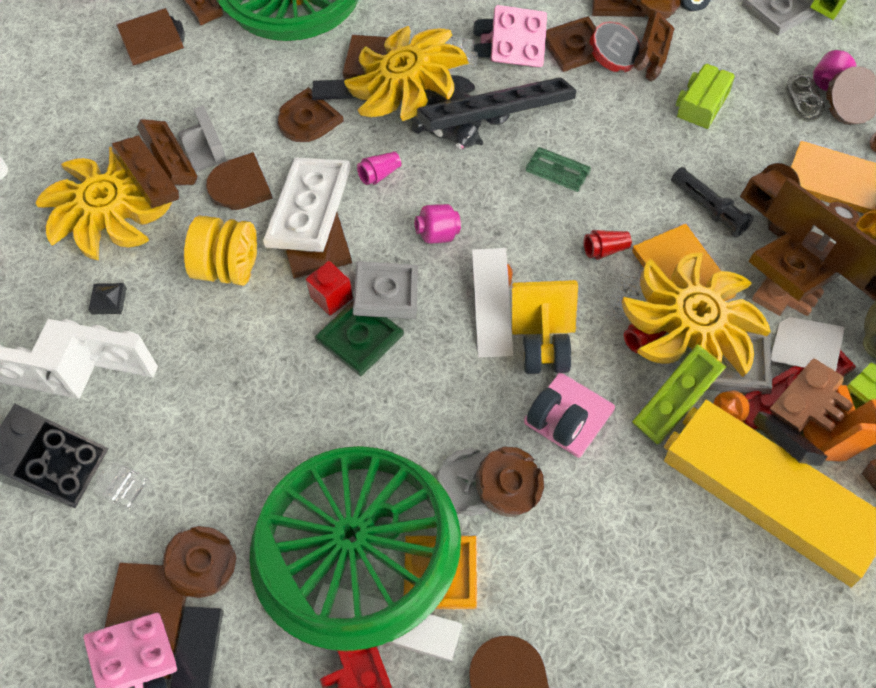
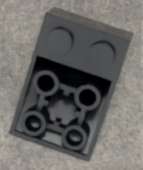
M14 403L0 426V482L76 508L109 448Z

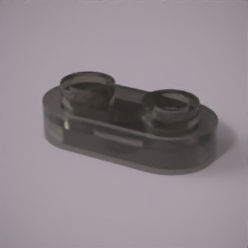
M804 74L791 76L787 81L785 92L794 114L800 120L806 122L819 120L824 112L825 104L815 81Z

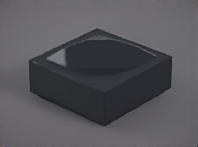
M94 284L88 309L92 315L122 314L127 290L125 284Z

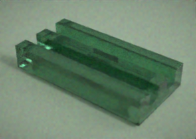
M538 147L526 166V172L579 192L581 185L591 172V167ZM539 158H544L546 160L554 162V164H549L547 162L539 160ZM564 167L577 171L580 175L567 171Z

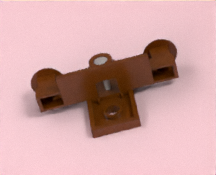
M783 163L770 164L761 173L750 178L740 198L787 234L756 250L748 260L749 263L798 302L840 275L876 301V241L857 228L856 224L859 221V215L852 207L841 202H832L827 206L801 186L800 178L796 171ZM815 226L825 234L822 236L813 232L812 229Z

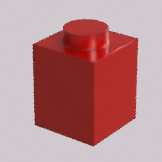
M330 261L326 262L305 279L310 298L329 316L353 299L350 279Z

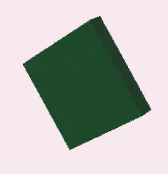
M353 300L315 336V341L361 377L404 335V330L387 317L353 315Z

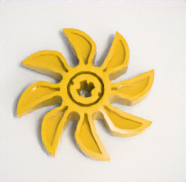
M403 27L391 34L385 41L384 46L388 53L386 55L375 53L365 46L359 56V62L365 75L344 80L348 91L354 97L367 100L358 109L359 114L365 117L387 115L397 110L402 100L400 118L402 121L408 120L416 116L417 108L426 106L428 102L424 91L426 89L435 91L449 100L454 92V83L448 69L469 64L463 50L457 46L445 44L452 36L451 30L442 28L429 29L414 35L409 44L410 27Z
M109 147V165L106 173L102 174L97 163L91 159L77 158L61 164L62 168L82 183L76 184L68 179L55 182L39 195L35 203L38 208L56 207L49 215L46 223V236L51 246L73 231L74 240L83 255L93 260H99V241L102 229L106 228L111 241L118 246L136 247L149 242L148 237L124 219L131 218L141 225L148 224L163 216L172 204L170 202L151 208L112 152V147Z
M692 253L683 257L674 269L671 280L666 277L650 258L644 266L640 277L641 290L647 302L623 297L621 301L622 307L629 321L639 330L647 334L659 333L661 331H667L669 334L639 348L637 352L652 362L670 364L680 359L687 346L693 350L699 344L720 362L724 355L738 373L744 377L751 369L754 359L753 346L746 332L768 336L771 333L770 327L764 315L751 303L743 299L728 303L723 299L748 288L752 283L739 274L722 271L713 274L706 286L703 287L699 283V271L703 253Z

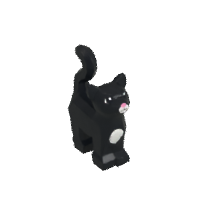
M428 89L426 92L428 99L426 105L470 97V95L464 91H454L448 100L439 93ZM510 114L484 120L491 125H501L508 120ZM416 116L412 117V130L414 133L419 134L422 131H427L439 138L451 139L459 150L472 147L474 144L483 145L484 143L479 136L478 129L482 124L481 120L430 132Z

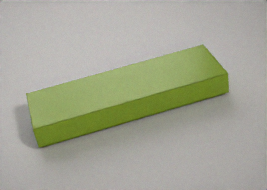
M697 344L632 423L657 445L660 444L726 366L701 345Z

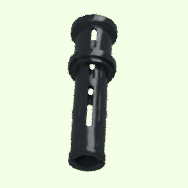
M684 167L679 168L673 174L671 182L709 210L712 219L716 223L721 222L729 228L731 235L735 238L751 226L754 216L750 213L745 214L738 209L731 198H722Z

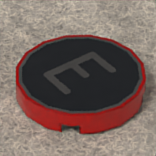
M610 21L600 24L593 31L589 40L590 46L592 45L594 49L592 52L594 58L603 67L613 72H619V70L630 71L634 66L635 58L640 53L641 44L637 36L620 23Z

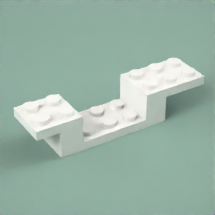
M47 319L32 351L24 347L11 349L0 345V383L80 399L94 366L148 377H154L158 367L141 337L131 331H123L122 333L109 331L100 325H93L92 327L79 325L68 319H63L62 321Z

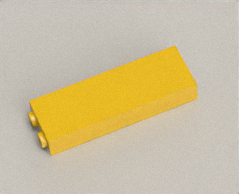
M707 399L699 409L692 407L682 422L686 427L680 434L674 431L664 445V449L668 451L664 462L850 588L862 579L876 556V507L810 465L799 463L782 447Z

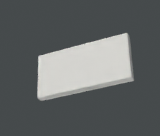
M294 157L263 239L265 248L324 251L351 169L349 161Z

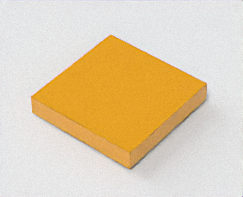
M405 536V542L434 548L436 536ZM461 536V551L456 574L450 588L436 609H477L476 536ZM405 553L404 568L417 578H420L428 567L431 558ZM404 579L405 595L414 587V585H412Z

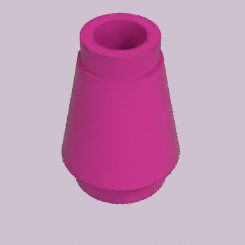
M395 151L366 157L357 164V172L365 185L371 183L376 185L397 168L401 167V159Z

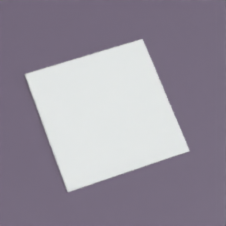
M789 317L779 323L771 361L805 368L815 358L836 371L845 327Z

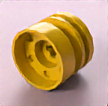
M202 215L195 217L189 226L184 247V263L189 278L211 282L219 278L220 282L225 284L232 282L235 285L245 286L249 282L250 273L257 255V235L254 224L249 221L238 222L233 219L226 221L224 224L223 220L217 217Z

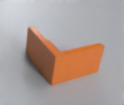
M840 385L836 392L852 402L847 385ZM871 399L856 410L854 406L849 411H846L835 405L834 407L839 409L845 416L839 422L826 415V418L836 426L831 432L825 430L812 420L803 429L805 438L828 456L825 461H847L876 444V399Z

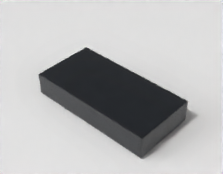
M759 411L754 418V424L799 463L822 466L828 457L802 434L776 416Z

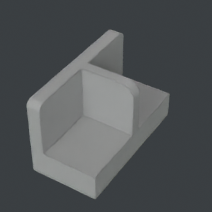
M204 105L193 109L198 125L178 132L195 172L227 161L222 144Z

